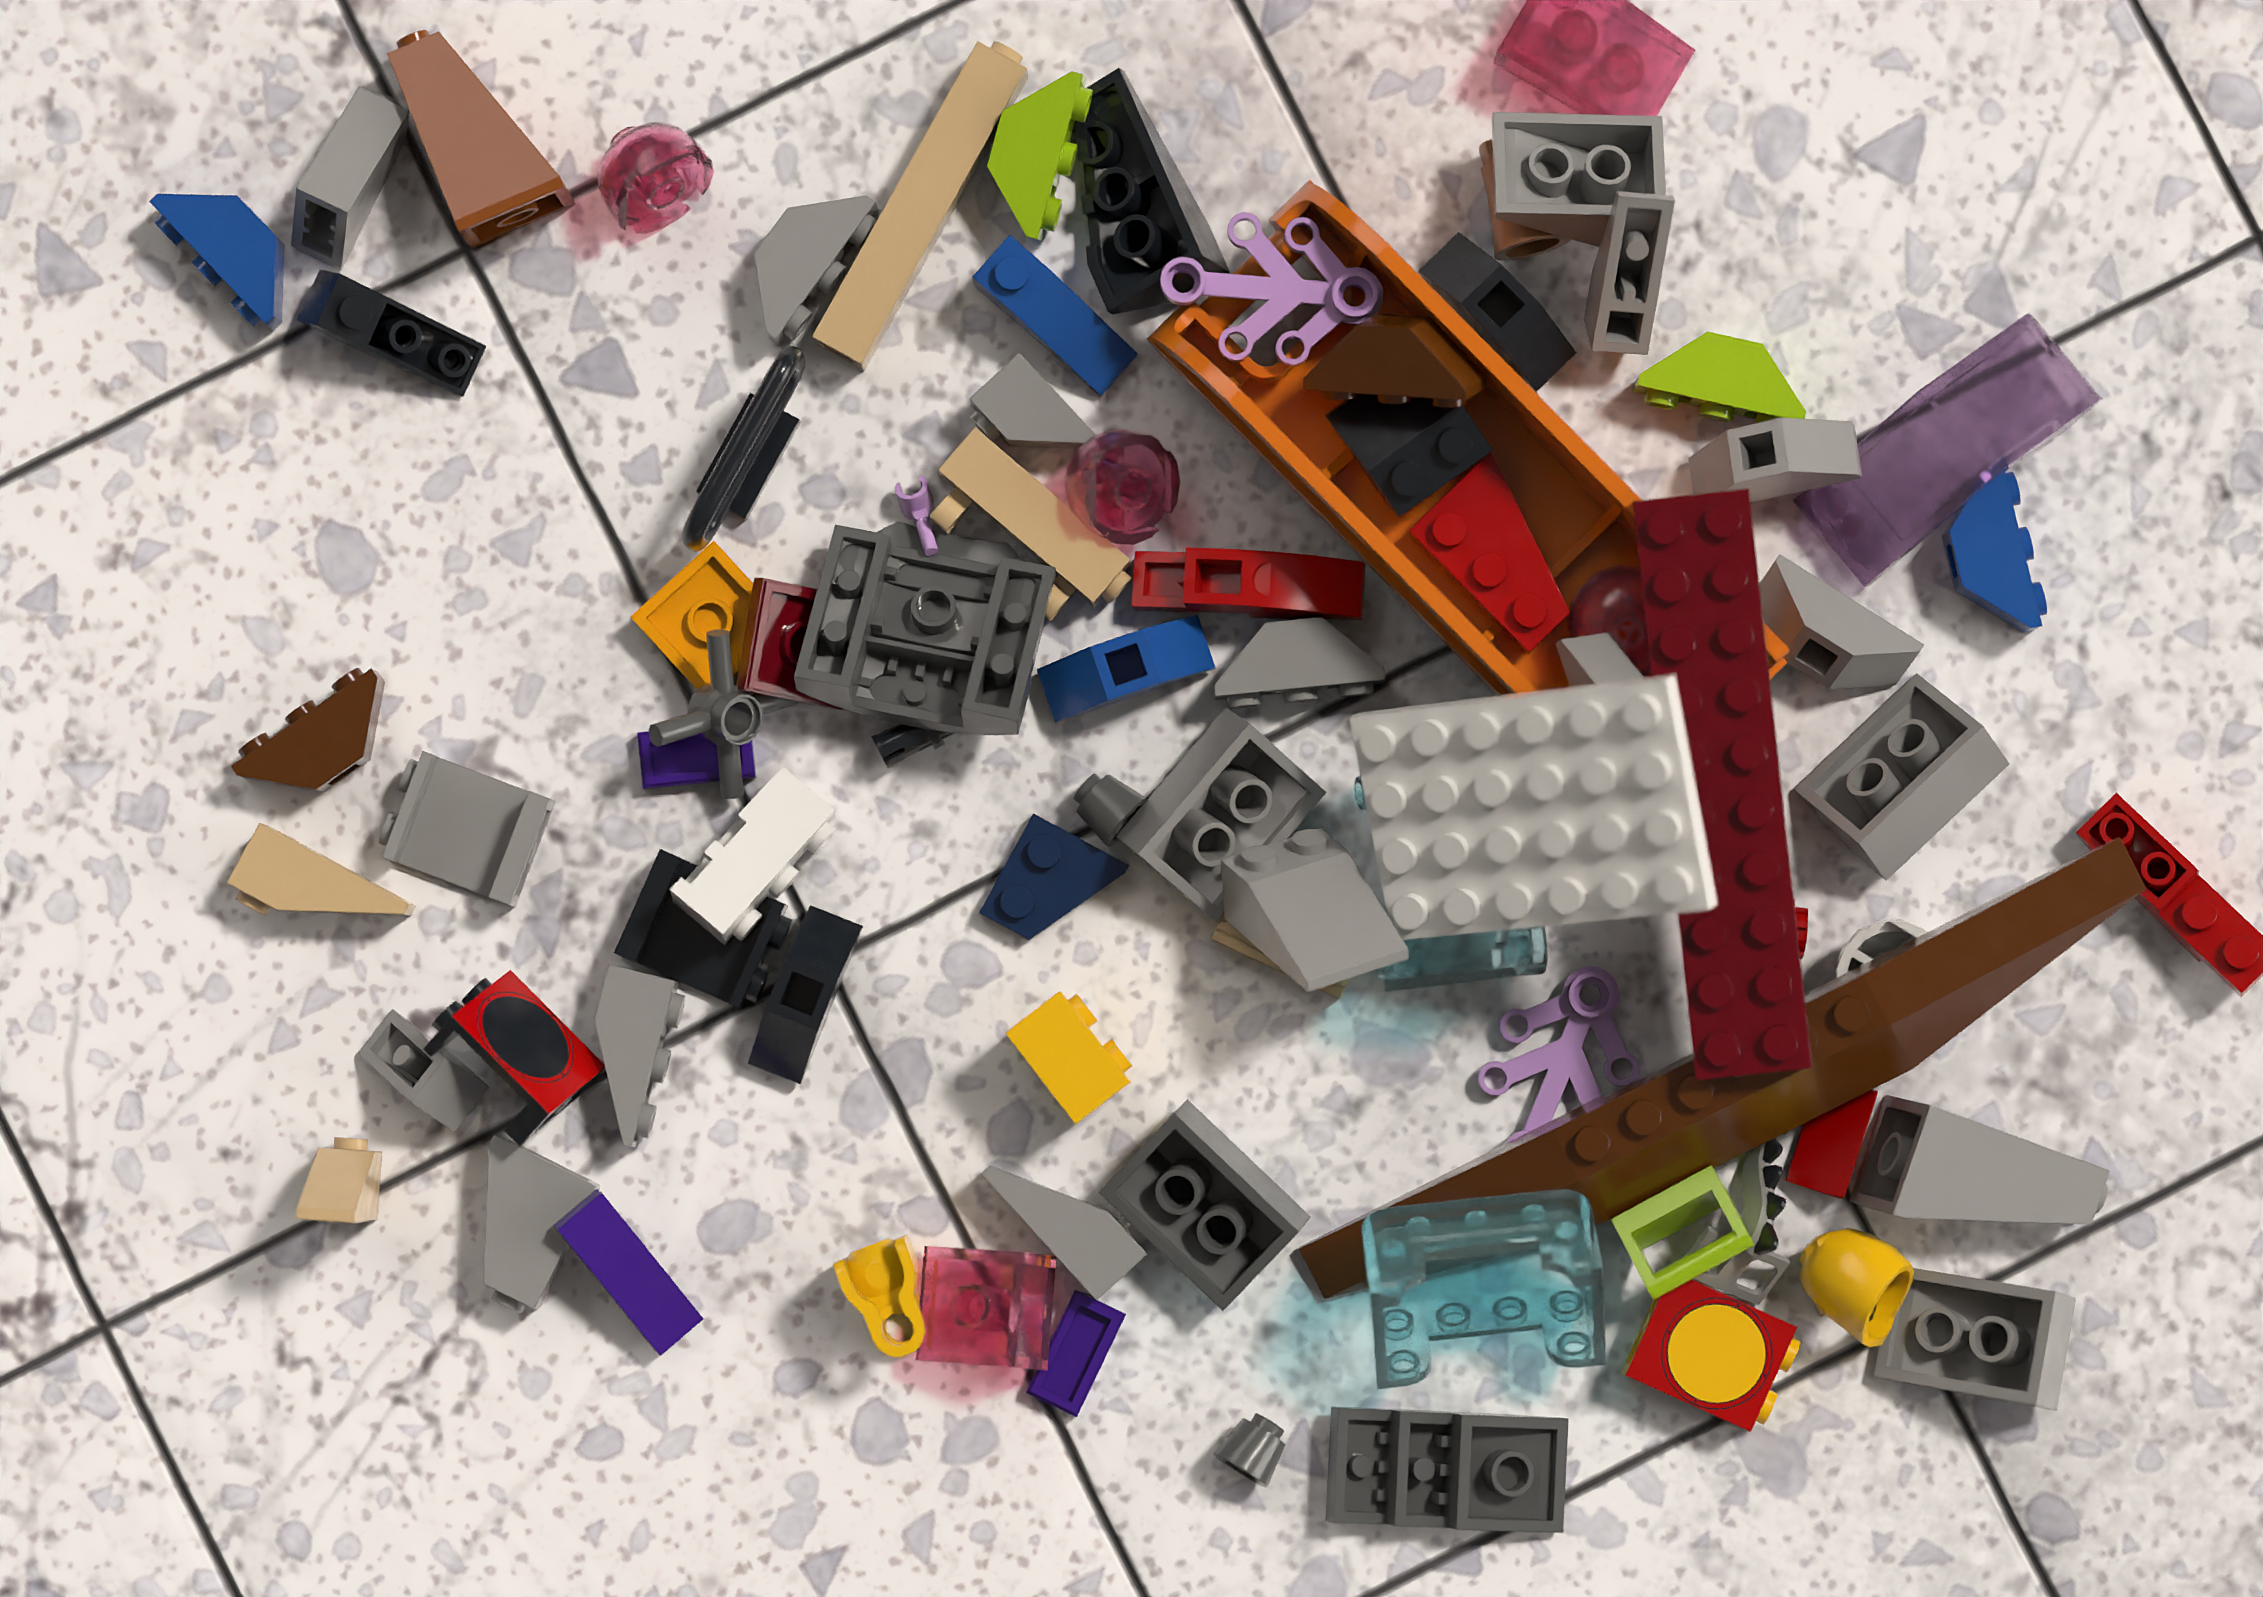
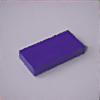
M649 731L637 732L642 786L644 790L720 782L717 746L715 743L708 741L702 733L665 745L655 746L650 740ZM752 739L746 744L739 745L742 779L757 778Z
M1075 1289L1026 1393L1077 1417L1126 1313Z

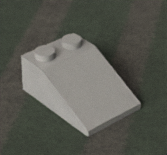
M1492 113L1495 218L1600 247L1617 191L1666 195L1662 116Z
M1321 828L1301 830L1290 838L1269 845L1251 846L1240 854L1221 860L1225 920L1307 992L1409 959L1407 946L1349 851Z
M1913 1268L1915 1272L1907 1296L1894 1318L1890 1333L1883 1344L1879 1346L1874 1377L2057 1411L2076 1298L2057 1291Z

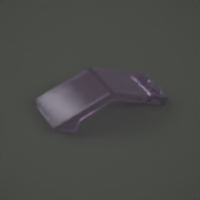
M2027 313L1917 391L1857 444L1862 478L1803 491L1793 502L1864 587L1870 586L1986 485L2048 440L2064 433L2100 402L2102 397L2033 315Z

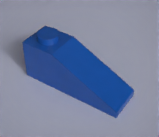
M1011 235L1003 241L972 277L975 288L1100 397L1138 356V353L1059 277Z

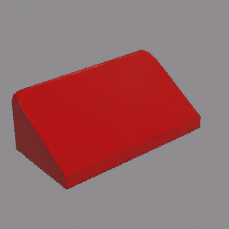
M1872 1089L1804 1123L1785 1181L1843 1199L1878 1091Z

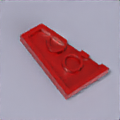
M1492 452L1481 460L1409 530V534L1528 655L1570 615V611Z

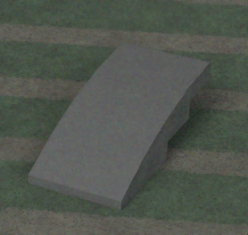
M1331 1406L1325 1521L1332 1523L1388 1524L1403 1527H1438L1455 1530L1563 1533L1569 1418Z

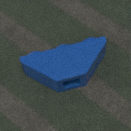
M156 194L149 201L160 212V215L153 222L176 246L185 239L199 253L192 263L214 286H217L224 280L237 293L238 296L230 303L253 327L262 320L275 331L282 324L284 243L237 195Z
M2000 460L1992 462L1983 468L1944 531L1942 540L1954 590L2017 630L2025 633L2042 626L2040 616L2047 614V603L2041 583L2039 581L2032 583L2027 561L2034 559V551L2029 531L2026 526L2018 527L2014 506L2020 505L2021 502L2018 483L2013 472L2005 473L2003 461Z
M1194 615L1143 628L1090 646L1038 668L1037 672L1054 722L1058 723L1214 670L1216 667L1199 617Z

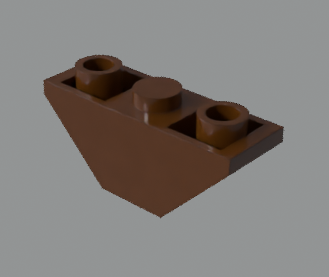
M1377 313L1357 324L1303 378L1304 390L1324 391V398L1330 400L1355 399L1358 397V393L1377 394V401L1386 404L1407 403L1412 401V397L1431 398L1433 406L1451 408L1465 405L1467 399L1485 389L1486 377L1431 317Z
M360 668L348 672L332 684L331 687L335 694L316 706L313 700L302 704L285 717V721L289 725L272 738H269L266 732L262 733L238 750L242 759L231 766L237 776L246 779L326 792L371 760L385 685L384 679L379 672L372 668L364 674Z

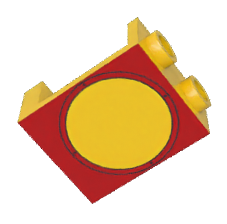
M1691 1279L1652 1301L1621 1373L1751 1432L1755 1422L1765 1424L1773 1409L1777 1393L1771 1391L1770 1388L1778 1370L1788 1372L1796 1357L1800 1341L1793 1338L1797 1327Z

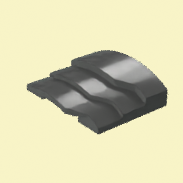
M898 521L878 532H872L835 524L794 674L796 690L852 712L907 726L972 735L1019 734L1032 683L1031 675L1044 628V619L1056 576V567L1022 561L1007 542L973 539L933 531L938 552L935 555L926 556L916 526Z

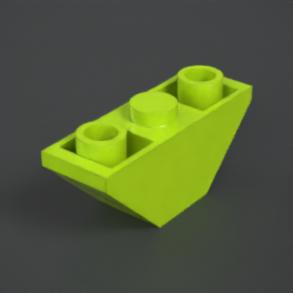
M1071 71L1002 111L987 164L989 171L1025 235L1040 241L1043 240L1045 230L1054 232L1063 203V199L1054 197L1060 175L1070 177L1078 149L1077 144L1070 143L1075 121L1085 122L1092 99L1093 90L1084 88L1087 77L1077 72Z
M1709 331L1640 373L1635 380L1633 392L1645 395V404L1669 410H1676L1678 402L1700 407V416L1721 422H1732L1733 415L1756 419L1755 424L1777 418L1805 419L1806 410L1764 344Z

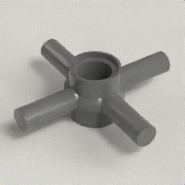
M717 629L706 633L711 684L703 685L695 691L689 701L688 714L651 724L649 727V737L655 746H661L702 733L708 741L715 743L717 746L721 797L735 799L744 795L739 745L750 742L758 734L764 714L797 705L799 702L759 694L748 695L745 691L738 690V686L734 685L729 631Z

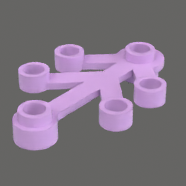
M1248 212L1236 214L1230 220L1227 230L1228 238L1235 247L1246 249L1269 277L1205 272L1196 260L1188 257H1178L1166 264L1160 278L1161 290L1164 296L1170 302L1177 305H1190L1201 296L1267 301L1239 326L1229 327L1220 335L1218 343L1219 352L1224 359L1230 362L1245 360L1250 355L1253 344L1300 304L1325 305L1300 330L1287 331L1277 340L1275 353L1278 360L1288 367L1300 366L1307 360L1310 348L1341 322L1357 325L1377 314L1383 302V289L1378 278L1372 272L1361 267L1346 268L1319 237V229L1316 223L1307 217H1297L1288 223L1284 234L1285 243L1291 251L1299 254L1305 253L1327 282L1303 280L1262 233L1260 220ZM1240 221H1249L1254 225L1256 234L1250 240H1240L1234 234L1235 225ZM1303 225L1312 231L1313 238L1310 243L1298 245L1293 242L1291 231L1296 226ZM1179 273H1187L1194 280V287L1187 293H1180L1173 288L1172 280ZM1349 287L1360 288L1365 294L1364 303L1357 307L1349 306L1344 301V291ZM1238 334L1244 337L1247 343L1246 349L1240 354L1228 352L1224 343L1228 336ZM1286 340H1299L1304 348L1303 354L1297 359L1287 358L1282 352V344Z
M1593 966L1579 968L1566 979L1562 995L1526 1010H1508L1501 1016L1499 1020L1500 1034L1505 1040L1512 1043L1523 1042L1531 1036L1533 1029L1569 1016L1560 1039L1504 1063L1497 1061L1488 1062L1478 1072L1477 1081L1479 1087L1485 1093L1496 1096L1505 1093L1512 1083L1547 1069L1523 1131L1512 1134L1506 1143L1552 1121L1569 1078L1581 1106L1602 1096L1582 1050V1045L1590 1025L1607 1058L1604 1063V1074L1607 1080L1614 1085L1626 1086L1637 1078L1639 1073L1638 1062L1634 1056L1627 1053L1611 1015L1618 1004L1619 989L1615 979L1607 971ZM1586 984H1594L1600 990V1000L1593 1006L1583 1004L1579 997L1581 988ZM1512 1015L1522 1016L1527 1023L1525 1033L1519 1037H1513L1506 1031V1021ZM1617 1058L1627 1059L1632 1066L1630 1076L1624 1080L1616 1079L1611 1073V1065ZM1493 1067L1500 1068L1506 1078L1504 1085L1496 1090L1490 1089L1484 1082L1485 1073Z

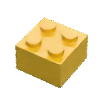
M1059 991L1005 1034L1073 1122L1078 1124L1131 1083L1124 1073L1132 1065L1112 1039L1103 1046L1089 1029L1098 1021L1077 993L1067 1000Z

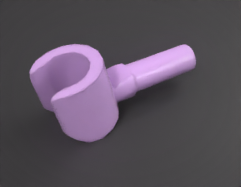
M918 476L922 486L918 493L913 495L903 494L900 482L895 486V493L904 517L913 520L914 525L917 527L924 554L932 556L938 552L929 522V514L934 509V501L927 480L923 476Z

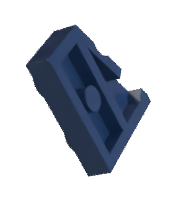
M1033 813L979 913L1018 935L1031 940L1107 885L1123 876L1128 870L1129 865Z

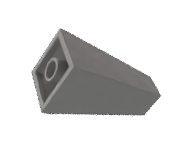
M1885 1095L1849 1202L1901 1218L2092 1225L2095 1214L2101 1210L2106 1201L2108 1192L2106 1181L2110 1170L1932 1105Z

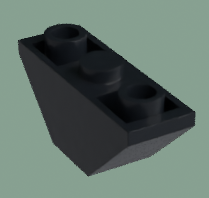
M1460 232L1418 271L1429 285L1535 392L1540 390L1576 355L1577 352L1543 306L1501 263Z
M809 906L784 959L769 997L748 1064L795 1083H802L862 931V925L814 906Z

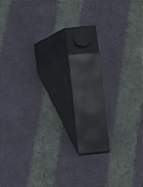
M1117 68L1086 87L1093 90L1089 111L1084 123L1075 121L1078 160L1083 162L1086 195L1081 196L1082 211L1088 217L1090 245L1086 246L1088 268L1107 312L1114 315L1172 303L1164 296L1161 290L1160 278L1166 264L1178 257H1188L1196 260L1205 272L1229 274L1228 266L1206 218L1124 70ZM1179 273L1173 278L1172 285L1176 291L1187 293L1194 287V280L1187 273Z

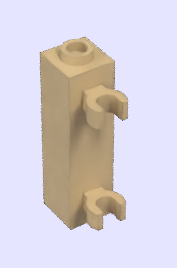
M976 427L938 469L940 476L953 486L954 489L936 507L930 517L946 533H950L974 504L1041 563L1056 567L1057 578L1054 580L1045 615L1049 621H1052L1076 592L1093 607L1102 598L1110 604L1132 579L1125 573L1131 565V560Z

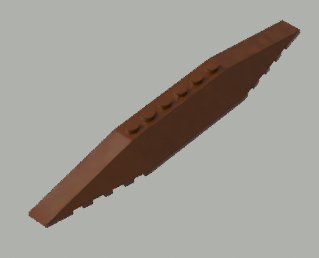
M2117 837L1809 991L1810 995L1805 997L1812 1068L1696 1080L1692 1053L1606 1097L1602 1095L1300 1246L1299 1250L1324 1299L1605 1223L1711 1165L1715 1168L1914 1069L2143 892L2146 887L2121 838Z

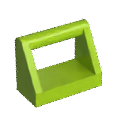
M1712 1165L1611 1219L1653 1300L1755 1246L1730 1194ZM1722 1208L1733 1229L1732 1232L1656 1273L1653 1272L1643 1249Z

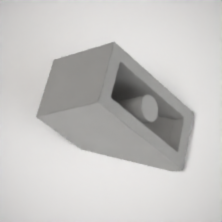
M1020 352L969 398L971 406L976 410L970 417L971 421L992 442L1000 436L1009 446L1090 449L1097 442V435Z
M392 1009L358 1054L408 1101L455 1132L465 1118L476 1108L479 1100L489 1089V1086L444 1047L430 1057L423 1048L432 1038Z

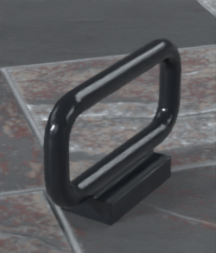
M788 346L782 349L767 371L755 395L749 394L698 486L696 492L699 494V497L690 511L682 531V542L690 551L698 552L706 548L718 531L728 511L745 520L748 519L799 427L800 419L784 411L805 368V357L798 347Z

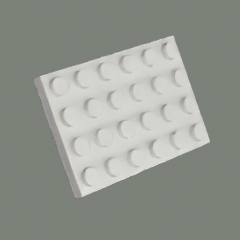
M1675 675L1360 712L1349 717L1387 915L1402 940L1710 910L1717 905Z

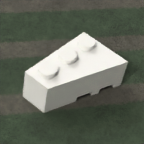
M782 766L738 814L737 820L718 842L715 840L704 851L703 856L705 858L688 878L684 880L681 877L670 889L673 902L724 945L733 936L742 941L762 918L763 915L756 909L770 892L779 898L796 879L800 872L793 865L808 849L814 855L817 854L834 834L836 828L830 822L835 817V809Z

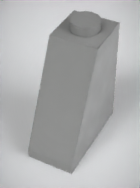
M360 86L357 88L296 188L291 246L336 268H343L406 141L410 110L402 107L395 99L386 94H374Z
M494 1135L489 1144L483 1284L495 1289L491 1299L511 1310L522 1313L526 1305L533 1309L541 1307L570 1249V1246L553 1225L595 1189L599 1190L601 1185L522 1145L519 1147L514 1141L502 1135Z

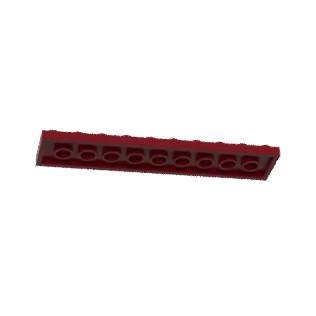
M1749 488L1633 501L1652 678L1675 675L1717 900V905L1710 910L1678 913L1696 1080L1812 1068Z

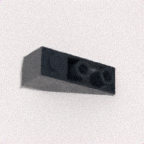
M321 269L297 318V321L327 336L464 397L487 347L340 273Z

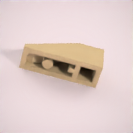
M262 823L258 824L227 881L228 884L240 890L235 900L263 915H266L269 908L272 907L284 912L411 916L416 908V905Z
M334 1137L333 1148H318L297 1205L296 1219L348 1223L377 1220L383 1151L368 1150L369 1139Z

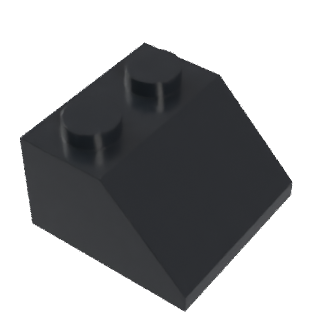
M1358 393L1357 398L1345 400L1325 414L1327 420L1385 503L1399 517L1493 451L1463 406L1451 408L1436 407L1431 404V398L1412 397V401L1407 403L1386 404L1377 401V394Z

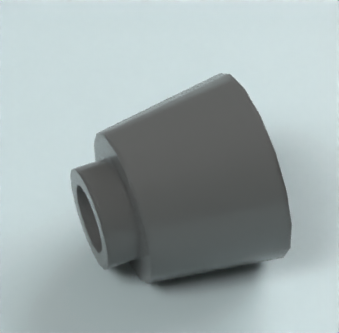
M1096 773L1091 775L1081 785L1073 798L1080 804L1076 811L1077 814L1107 847L1119 840L1116 838L1118 833L1147 801L1146 797L1110 774L1105 775L1101 779Z
M1255 1413L1251 1421L1242 1418L1213 1455L1242 1476L1267 1488L1286 1446L1280 1440L1284 1430L1266 1417Z

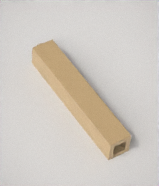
M977 41L812 336L816 345L865 371L992 144L1002 111L1014 104L1028 79L1027 68L1020 64L1023 57L1018 52L997 41H994L991 47Z

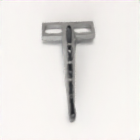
M1776 1138L1749 1150L1744 1162V1211L1741 1218L1755 1246L1719 1264L1715 1270L1706 1271L1693 1278L1696 1281L1757 1305L1762 1302L1791 1264L1788 1258L1773 1252L1777 1249L1779 1243L1773 1227L1774 1221L1786 1206V1199L1776 1195L1774 1191L1783 1174L1782 1167L1771 1165L1782 1154L1783 1150L1782 1145ZM1707 1226L1685 1256L1704 1247L1707 1243L1723 1237L1727 1233ZM1760 1260L1775 1266L1762 1286L1757 1289H1750L1736 1283L1752 1261Z

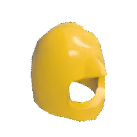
M1853 1228L1830 1231L1815 1237L1806 1245L1800 1257L1802 1268L1799 1275L1803 1290L1815 1303V1307L1821 1317L1826 1315L1855 1339L1868 1347L1881 1346L1890 1333L1894 1318L1912 1284L1915 1271L1911 1263L1892 1245L1872 1234ZM1875 1305H1876V1309H1875V1312H1874V1314H1873V1317H1872V1319L1869 1321V1318H1870V1316H1871V1314H1872V1311H1873V1309H1874V1307H1875Z

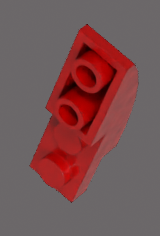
M1186 547L1185 552L1135 551L1131 607L1136 611L1247 613L1251 618L1307 619L1323 617L1324 619L1362 620L1366 564L1361 561L1324 556L1244 549Z
M2115 793L2076 832V835L2090 851L2117 837L2121 838L2146 887L2135 899L2198 962L2202 960L2240 997L2263 977V935L2199 876V870L2118 793Z

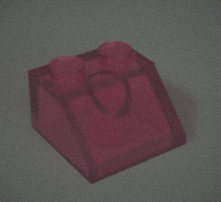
M924 1246L919 1307L924 1318L926 1332L922 1344L916 1350L915 1360L1048 1371L1056 1256L1016 1251Z

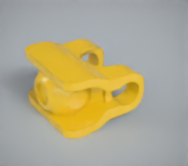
M908 1235L901 1236L895 1240L884 1239L850 1252L848 1257L833 1263L843 1293L848 1301L863 1314L872 1340L880 1351L888 1356L900 1358L915 1352L924 1343L928 1334L929 1323L918 1293L920 1277L918 1260ZM902 1313L910 1319L914 1331L911 1339L898 1341L891 1337L887 1331V1320L890 1315Z

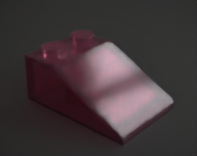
M1527 0L1500 44L1493 63L1579 114L1657 116L1696 50L1628 0Z

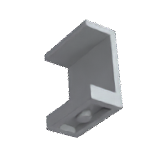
M422 751L419 761L410 759L403 772L399 791L406 793L399 813L390 812L382 827L378 841L379 844L386 846L382 857L516 907L556 801Z

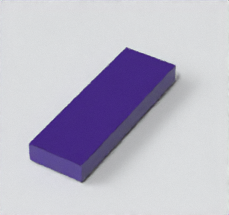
M595 1189L553 1225L658 1355L661 1356L704 1319L598 1189Z

